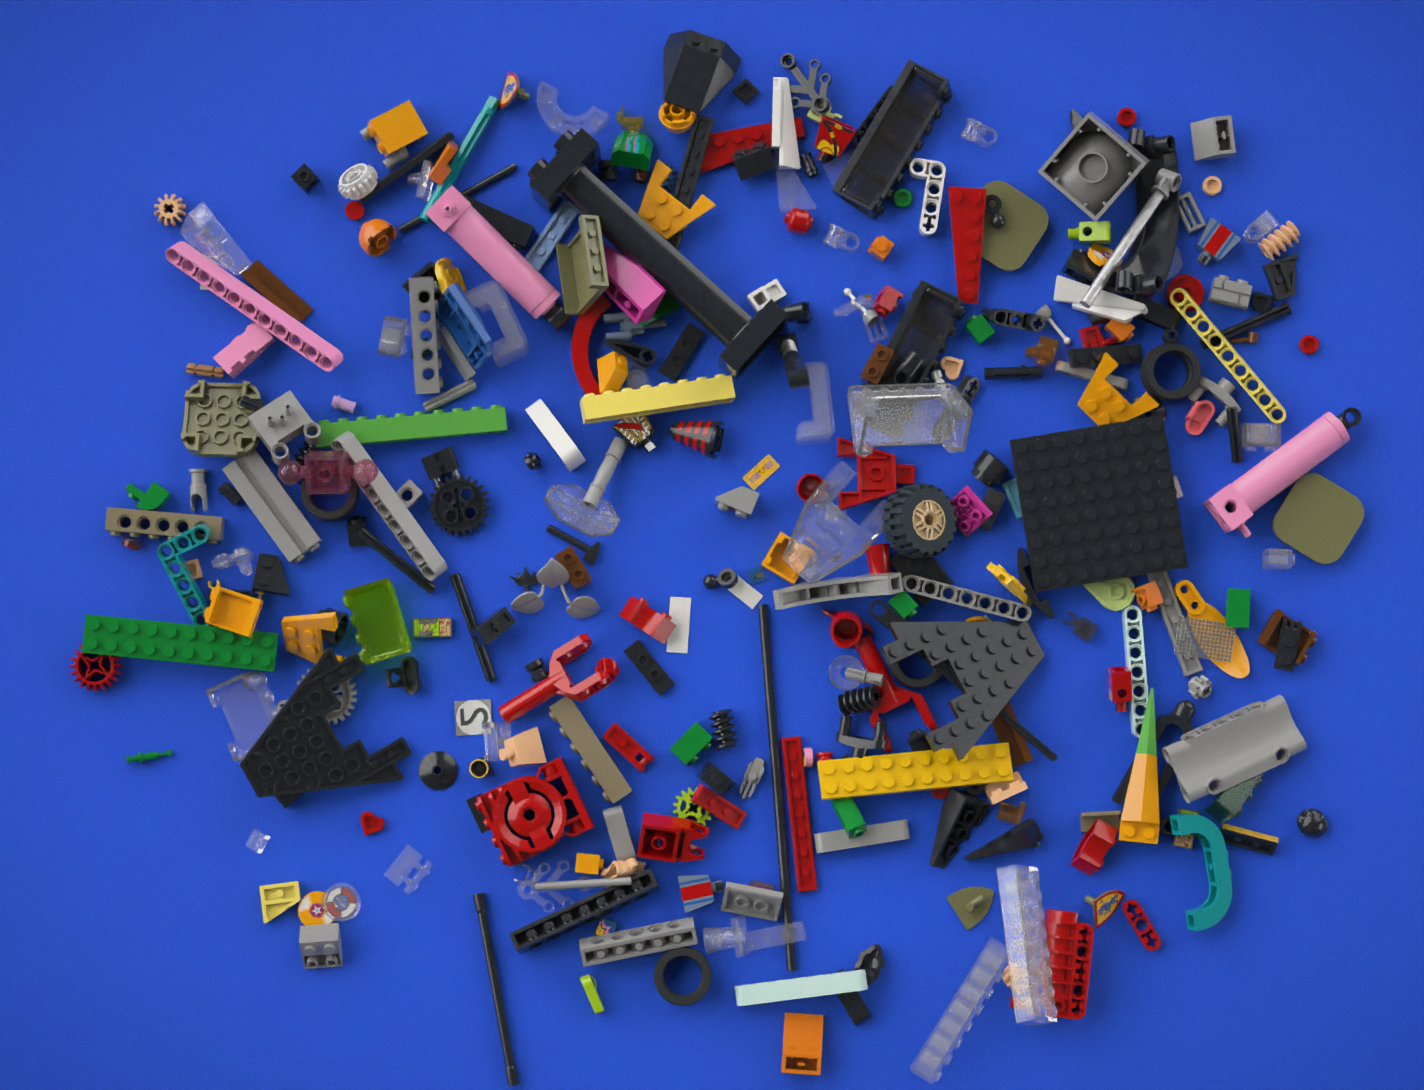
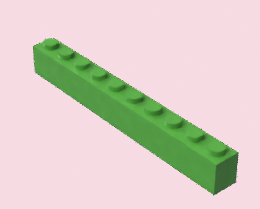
M491 405L490 409L476 406L471 407V410L464 411L463 408H454L452 412L444 413V410H434L433 414H425V411L414 412L412 416H406V413L395 414V417L387 418V415H377L376 419H368L367 416L357 417L356 421H349V418L337 419L338 422L330 423V420H320L318 425L321 428L322 439L315 447L317 449L332 448V441L347 431L353 433L361 445L508 432L506 408L502 407V405Z

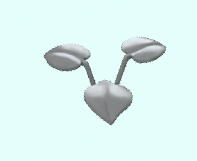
M553 558L537 573V581L542 584L540 594L537 595L532 591L525 592L516 597L510 605L513 610L521 613H536L544 607V601L540 598L543 597L545 586L554 588L559 585L567 603L570 605L566 608V612L571 617L578 619L588 618L595 615L601 609L597 601L588 596L577 597L573 602L569 599L563 586L569 580V573L562 564Z

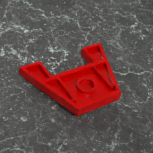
M838 437V458H857V492L838 493L839 512L894 495L896 491L895 455Z

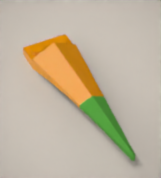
M1152 687L1149 693L1121 815L1118 841L1157 845L1160 819L1154 689Z

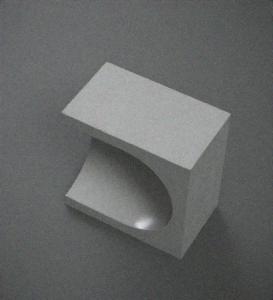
M1091 111L1087 113L1039 169L1038 173L1096 222L1149 163V160Z

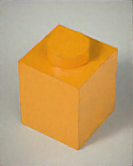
M577 853L575 872L598 875L599 871H603L604 859H600L601 855Z

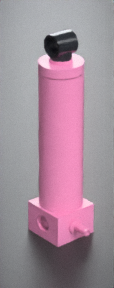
M452 185L425 214L439 228L447 232L535 320L541 314L545 315V318L559 331L572 317L565 314L564 308L555 301L561 294Z
M1349 407L1343 410L1337 417L1330 412H1326L1233 483L1223 487L1203 502V504L1225 533L1238 528L1243 536L1248 538L1251 532L1244 524L1247 522L1246 520L1254 515L1253 513L1349 442L1350 437L1347 430L1356 426L1361 421L1360 411L1357 408ZM1347 413H1351L1354 416L1352 423L1347 421ZM1226 505H1228L1231 508L1230 513L1226 511Z

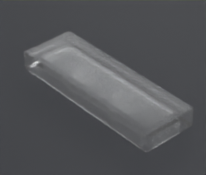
M803 921L746 932L750 951L807 940Z

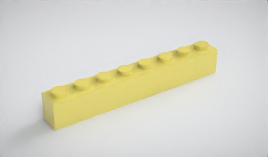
M718 374L714 378L709 379L707 377H699L695 381L683 379L675 384L663 382L659 386L651 387V385H644L640 389L635 390L632 388H624L621 392L609 390L601 395L589 393L581 398L579 404L583 424L585 425L731 403L736 398L732 376Z

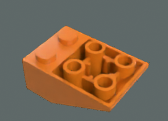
M785 1012L781 1073L820 1075L824 1015Z

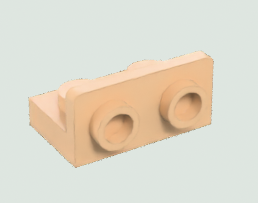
M1018 771L1013 773V782L993 783L984 787L992 805L1028 789L1026 782L1022 780Z

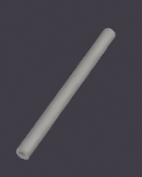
M631 877L541 882L535 883V890L632 885Z

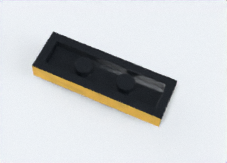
M1222 823L1220 827L1225 844L1273 856L1278 845V837Z

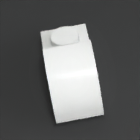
M774 279L747 295L746 298L755 312L759 313L771 299L777 302L785 297L787 293L778 280Z

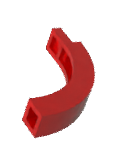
M603 293L583 315H579L573 331L572 362L578 382L585 394L595 393V395H601L599 385L594 379L589 366L588 348L595 326L602 316L612 308V304Z

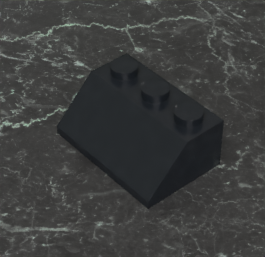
M1078 248V250L1073 249L1061 271L1079 282L1091 286L1104 265H1101V267L1096 265L1088 257L1086 251ZM1113 272L1102 290L1113 294L1117 292L1115 291L1116 272Z

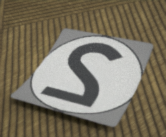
M490 699L454 702L457 736L493 733Z

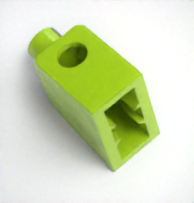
M1110 221L1079 222V227L1068 228V239H1079L1080 244L1111 245ZM1087 230L1092 231L1091 235L1085 236L1084 234Z

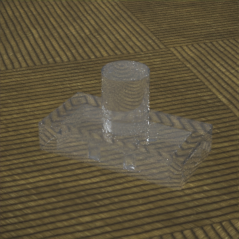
M427 160L423 161L421 174L409 173L407 178L408 184L418 186L415 197L424 202L429 201L434 182L428 175L435 164Z

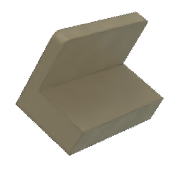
M1121 810L1080 812L1081 832H1087L1097 819L1119 830V814H1121Z

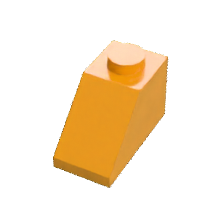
M613 351L597 359L601 394L609 390L619 392L628 375L627 357Z

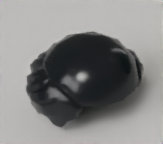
M1309 808L1302 811L1297 817V826L1305 836L1320 837L1327 832V819L1324 813L1319 810Z

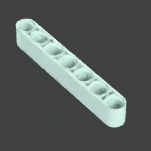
M1130 606L1122 612L1126 667L1131 671L1132 701H1129L1131 732L1134 737L1140 738L1136 729L1138 725L1143 724L1148 702V686L1142 614L1138 607ZM1129 610H1134L1136 612V618L1134 620H1130L1127 617V612ZM1130 629H1135L1138 632L1136 639L1129 637ZM1132 648L1139 650V657L1137 659L1130 655ZM1134 667H1138L1141 670V675L1138 678L1132 675ZM1136 686L1142 688L1143 693L1140 697L1135 696L1133 693V689ZM1138 705L1144 708L1142 716H1138L1135 713V708Z
M855 970L739 985L734 988L737 1006L862 991L867 990L868 986L865 970Z

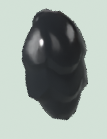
M874 944L867 950L861 951L855 964L854 971L865 970L867 985L872 984L878 978L880 970L884 965L885 961L881 946Z

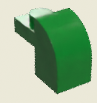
M153 482L146 493L131 483L125 488L129 492L128 496L136 502L138 499L140 500L136 507L147 511L161 509L173 495L156 482Z

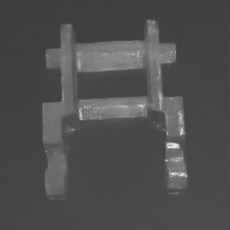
M518 863L520 866L527 867V875L524 881L516 878L513 880L523 884L526 882L532 883L531 886H534L538 874L542 872L538 868L534 870L530 868V865ZM531 871L535 872L532 881L528 880Z

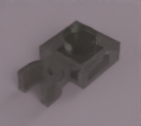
M1069 611L1068 615L1073 617V620L1068 622L1064 619L1063 623L1067 626H1073L1072 633L1086 643H1089L1099 629V626L1084 616L1078 620L1075 614Z

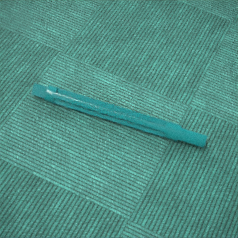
M489 96L449 165L451 168L450 173L441 185H437L419 217L428 224L432 222L425 212L454 184L501 102L497 98Z

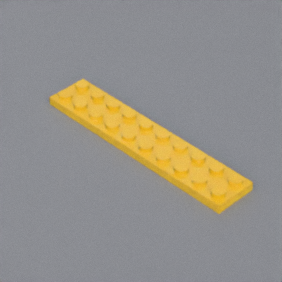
M1009 742L973 746L960 761L957 760L952 748L941 749L934 753L932 750L865 756L863 758L855 757L817 761L822 801L1014 781Z

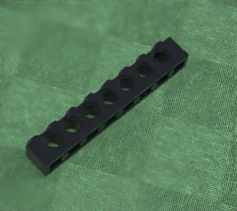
M651 868L632 876V885L608 887L509 933L516 951L519 954L525 953L661 890Z

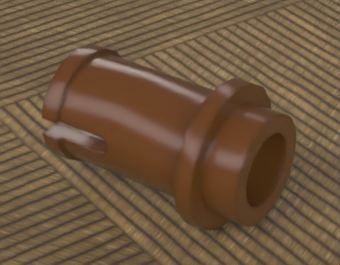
M636 168L635 174H633L634 181L645 183V180L648 178L646 176L647 171Z

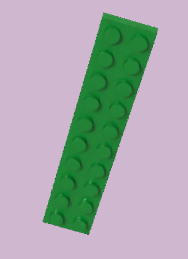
M86 614L81 653L275 672L279 633L253 631L252 637L249 638L219 627Z

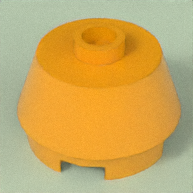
M666 102L661 105L659 110L660 121L669 132L674 134L687 132L697 113Z

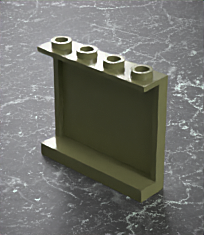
M580 215L578 218L579 232L568 244H556L565 314L583 315L609 287L600 219L596 215Z

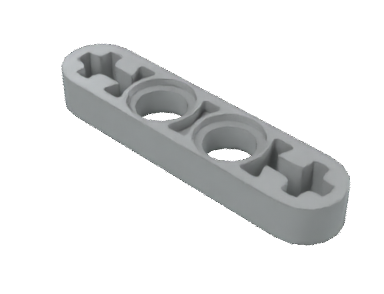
M1057 361L1055 371L1087 381H1090L1095 373V370L1086 367L1070 368L1069 363L1064 361ZM1111 374L1105 378L1114 388L1127 390L1129 380Z

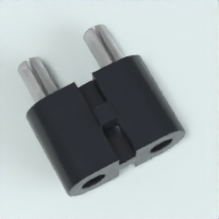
M452 446L421 458L429 480L433 479L436 487H441L438 484L441 481L439 476L451 472L452 475L456 473L457 478H460L457 470L460 468Z

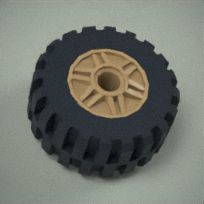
M932 484L908 485L897 489L894 495H890L887 500L889 503L885 504L883 509L885 514L882 515V521H884V526L882 527L883 532H886L885 537L887 541L892 543L890 546L894 550H898V554L907 556V558L932 557L948 548L949 545L947 543L952 542L954 538L952 535L956 532L955 522H957V516L954 515L956 510L954 505L950 503L951 499L949 496H945V492L941 488L937 489Z

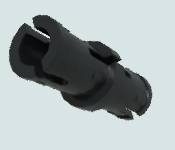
M1167 329L1163 332L1162 340L1164 343H1175L1177 341L1178 332L1176 330Z

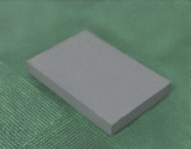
M726 881L720 911L777 922L784 893Z

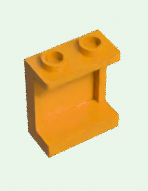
M410 100L375 117L367 123L369 135L375 138L378 143L376 144L378 151L384 154L385 157L416 140L424 138L428 134Z
M217 586L210 594V600L212 601L210 607H206L203 615L205 623L251 638L264 601Z

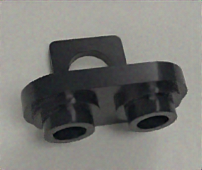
M404 657L401 661V668L385 670L388 688L404 687L405 692L409 695L419 692L422 683L419 678V663L414 657ZM392 673H395L397 676L399 675L400 680H397L396 683L391 679Z

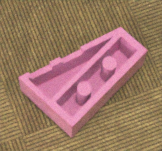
M252 322L248 325L244 333L235 337L228 346L213 357L233 379L276 341L266 329L257 323Z

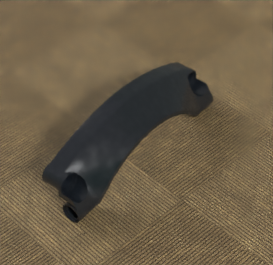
M1133 128L1129 130L1128 143L1149 160V163L1134 179L1139 215L1153 194L1151 188L1155 185V179L1159 170L1164 168L1178 173L1175 140L1172 135L1161 137L1154 135L1145 136V130ZM1179 188L1175 192L1170 191L1168 199L1160 202L1134 241L1128 256L1117 267L1115 291L1130 295L1137 293L1147 295L1163 291L1177 241L1180 206Z

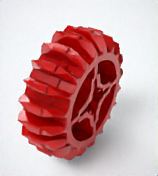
M78 650L74 651L78 656L77 658L71 657L72 661H76L75 665H70V668H75L76 670L71 672V675H78L74 679L75 682L82 680L80 683L81 688L87 684V691H91L93 687L94 691L98 692L99 686L105 691V684L109 687L113 686V683L110 681L111 679L116 682L118 681V678L114 675H121L122 673L117 670V667L123 666V664L117 663L118 660L122 659L120 656L98 655L92 659L87 656L88 653H81ZM106 656L109 657L111 662L110 671L104 665L107 659ZM82 661L88 666L86 676L82 672ZM91 662H99L100 664L98 665H100V669L102 670H93L94 666H92L93 663ZM97 673H101L106 676L101 681H90V679L94 677Z

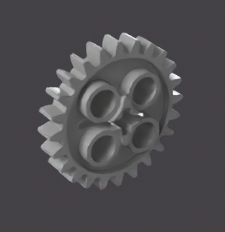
M352 678L340 684L339 688L332 689L334 693L342 692L343 695H336L337 699L341 702V707L325 715L329 724L332 720L335 725L338 724V718L344 721V714L347 716L351 714L348 709L355 708L351 702L357 701V698L352 696L357 694V690H352L356 683L349 682Z

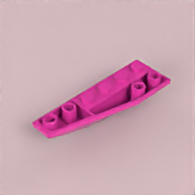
M603 243L609 287L605 290L606 294L636 324L652 319L666 290L642 266Z

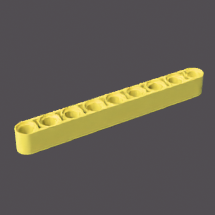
M1183 288L1174 289L1171 292L1170 301L1265 415L1273 423L1283 422L1286 418V410L1191 296ZM1176 292H1181L1184 295V300L1176 302L1173 295ZM1192 306L1197 310L1195 316L1190 317L1186 314L1188 307ZM1201 321H1205L1209 324V328L1206 331H1201L1198 328V324ZM1213 336H1218L1221 338V343L1218 346H1214L1211 344L1210 339ZM1231 351L1234 357L1231 360H1225L1223 353ZM1237 366H1244L1246 372L1243 375H1238L1235 372ZM1250 380H1255L1258 382V387L1254 390L1249 389L1247 383ZM1262 395H1268L1271 398L1268 404L1260 402L1259 399ZM1276 409L1283 412V416L1279 419L1272 416V412Z

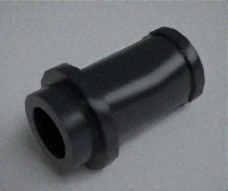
M811 152L805 153L806 156L804 154L801 155L800 159L806 171L804 174L808 178L817 176L819 168L815 166Z
M225 482L218 489L220 491L219 494H223L233 506L242 499V496L231 487L230 483Z

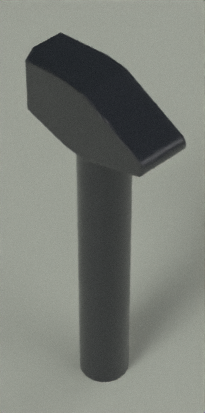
M552 525L548 526L547 532L586 552L583 560L592 565L595 563L599 555V542H596L591 547Z

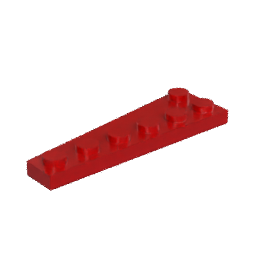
M794 118L797 139L805 137L802 118ZM772 122L712 133L700 175L733 163L731 154H734L736 150L741 148L753 147L752 145L757 142H767L771 149Z
M949 186L958 298L962 299L963 303L978 304L987 189Z

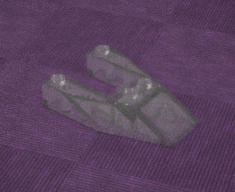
M843 461L834 466L805 502L782 558L785 563L810 585L863 555L883 532L882 526H884V521H882V515L885 514L883 510L885 504H888L886 500L880 501L859 526L832 502L857 474Z

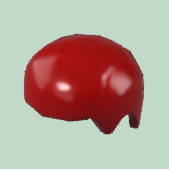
M815 473L804 474L797 481L796 491L799 498L807 503L818 501L825 492V483L822 477Z

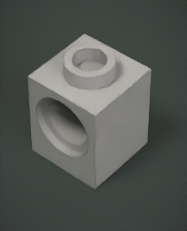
M410 479L396 492L408 510L424 495ZM406 491H411L413 494L412 499L409 501L403 500V494Z

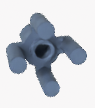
M625 312L604 314L605 324L620 323L621 332L606 333L607 339L631 341L633 335H643L646 328L666 327V319H660L643 328L641 323L636 324Z

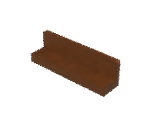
M258 260L247 270L244 268L239 273L271 303L298 322L302 323L313 311L305 301Z
M1008 701L1003 710L1017 721L1012 706ZM996 716L992 721V726L999 743L1009 742L1012 768L1032 761L1033 758L1025 739L999 716Z

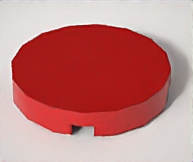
M1187 274L1179 275L1168 284L1166 299L1174 310L1178 311L1171 303L1170 295L1176 288H1183L1198 306L1202 303L1205 293L1203 285L1197 278ZM1176 292L1173 298L1176 302H1181L1184 300V295L1181 292ZM1192 306L1188 307L1186 313L1194 311L1195 308Z

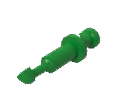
M167 750V752L163 753L156 751L143 754L139 751L137 756L129 757V755H126L127 765L130 762L139 761L140 764H143L142 761L158 759L159 756L172 755V750Z

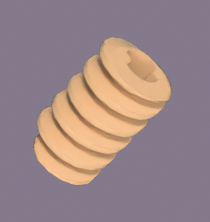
M1288 220L1286 226L1281 225L1280 229L1274 230L1273 234L1267 236V239L1263 238L1261 243H1258V246L1263 254L1273 261V254L1279 257V250L1281 249L1283 252H1286L1285 245L1292 248L1291 241L1299 243L1297 237L1301 235L1297 227Z

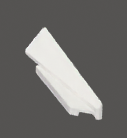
M1057 275L1054 301L1073 303L1072 308L1122 323H1128L1132 321L1133 317L1142 313L1145 315L1148 312L1145 304L1101 290L1091 307L1086 308L1081 305L1080 301L1090 286Z

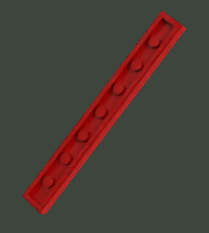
M801 736L781 738L798 892L817 890Z

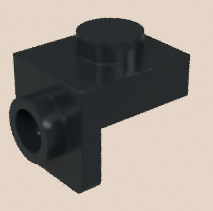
M356 515L347 519L349 547L369 545L357 535L362 528L367 529V517Z

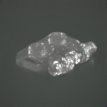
M408 844L384 873V876L398 887L403 881L408 885L404 892L410 895L413 890L419 887L418 884L424 876H428L429 870L434 864L427 860L424 865H421L419 861L423 856ZM415 867L418 873L411 879L408 875Z

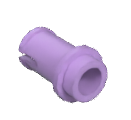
M334 395L331 406L334 409L338 408L353 414L356 402L340 397L341 395Z

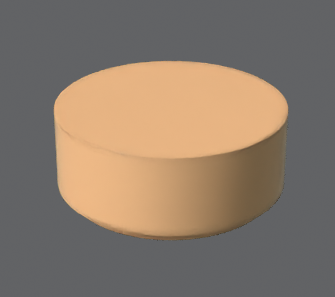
M1209 176L1202 183L1203 192L1209 196L1218 194L1222 188L1221 180L1216 176Z

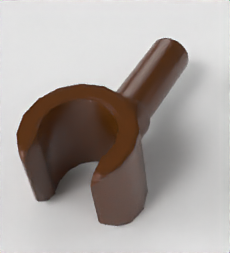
M1248 332V338L1231 339V343L1244 342L1256 344L1259 334Z

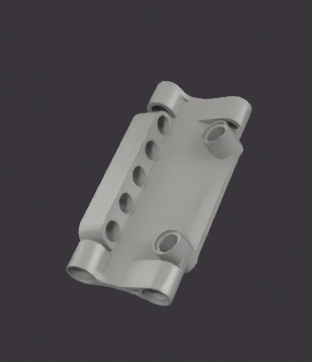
M1278 695L1265 702L1251 703L1181 736V741L1164 747L1162 753L1165 760L1174 769L1183 798L1187 803H1191L1209 794L1216 795L1287 762L1289 757L1306 750L1307 745L1292 719L1284 697Z

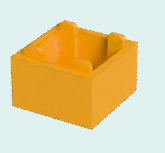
M780 531L761 567L794 585L811 557L813 550Z

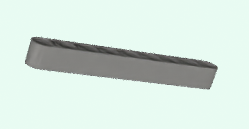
M347 431L334 439L331 444L332 449L424 577L432 581L447 570L445 560L355 435Z

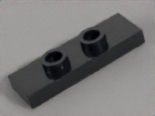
M688 323L658 372L675 382L705 332Z
M638 639L623 651L659 695H662L675 684Z

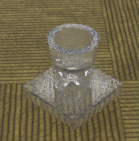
M745 915L731 918V927H704L703 938L707 954L729 948H735L736 957L750 954Z

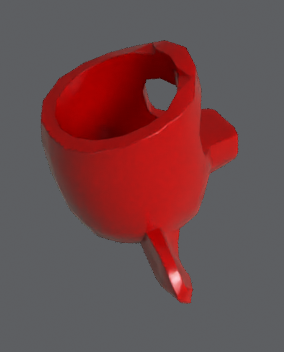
M822 609V613L832 618L830 634L835 645L838 647L849 648L854 646L860 640L864 628L873 634L871 625L863 622V619L855 612L843 610L835 614L828 609Z

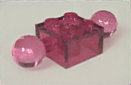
M310 451L304 456L305 467H301L296 461L288 460L283 462L278 470L280 480L287 485H294L302 478H306L307 494H345L351 488L350 477H355L360 483L368 484L373 482L378 475L377 465L369 459H362L355 466H349L348 451Z

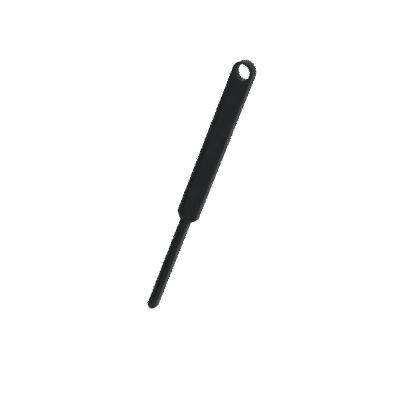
M875 601L870 606L871 615L888 630H890L888 624L892 622H907L883 601ZM876 603L882 604L885 609L884 613L880 616L873 612V606ZM918 652L917 654L925 660L922 652ZM946 661L933 666L935 670L961 691ZM1003 709L997 716L1050 761L1057 760V755L1007 712Z

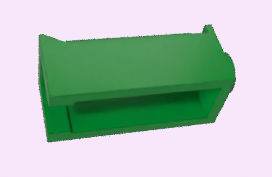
M853 798L830 800L849 839L853 837L858 838L867 832L866 822H864Z

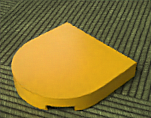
M447 257L438 260L435 263V274L442 294L453 283H458L465 295L468 294L462 274L458 267L455 268L453 266L452 260Z

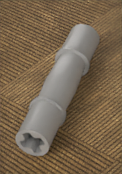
M614 437L608 451L605 453V459L599 467L593 483H590L589 489L582 501L586 507L596 509L603 494L606 492L605 488L628 445L624 439Z

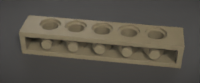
M107 507L105 530L114 536H122V533H129V537L141 538V534L148 535L150 539H160V536H167V540L181 534L179 528L182 523L188 524V530L199 524H207L211 528L212 534L206 543L217 544V541H223L225 518ZM125 518H130L131 525L128 528H124L122 525ZM148 519L150 527L143 530L141 524L144 520ZM164 521L169 522V529L167 531H162L160 528L161 523ZM199 529L197 530V534L200 538L206 537V533L201 535L199 533Z

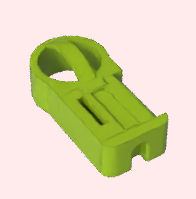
M589 974L580 977L595 1015L605 1011L596 990L597 984L594 977Z

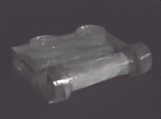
M481 723L482 729H484V762L502 761L499 757V750L505 748L504 740L511 737L510 723Z

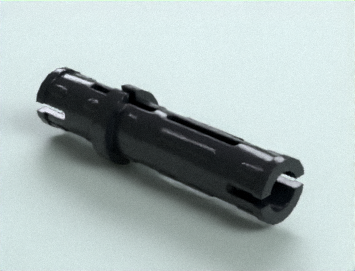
M1021 365V367H985L984 375L985 380L1011 378L1025 380V378H1042L1043 369L1042 366L1025 367V365Z

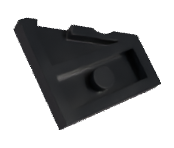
M1297 254L1262 266L1275 302L1295 295L1296 285L1294 281L1297 271H1295L1296 260H1298Z
M259 553L252 591L289 597L290 591L278 556Z

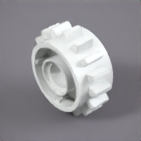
M356 164L341 175L338 190L346 199H361L376 187L378 173L370 164Z

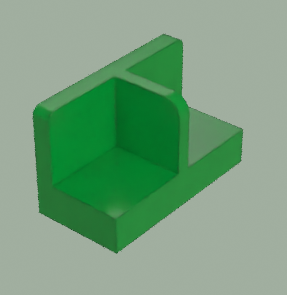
M1227 589L1226 606L1224 607V610H1226V627L1249 628L1251 589Z

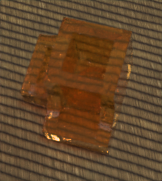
M1041 335L1036 346L1025 349L1024 357L1036 360V364L1041 366L1051 365L1054 362L1059 341Z

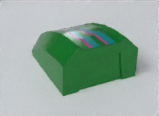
M625 130L619 134L614 143L611 165L648 171L654 142L649 134Z

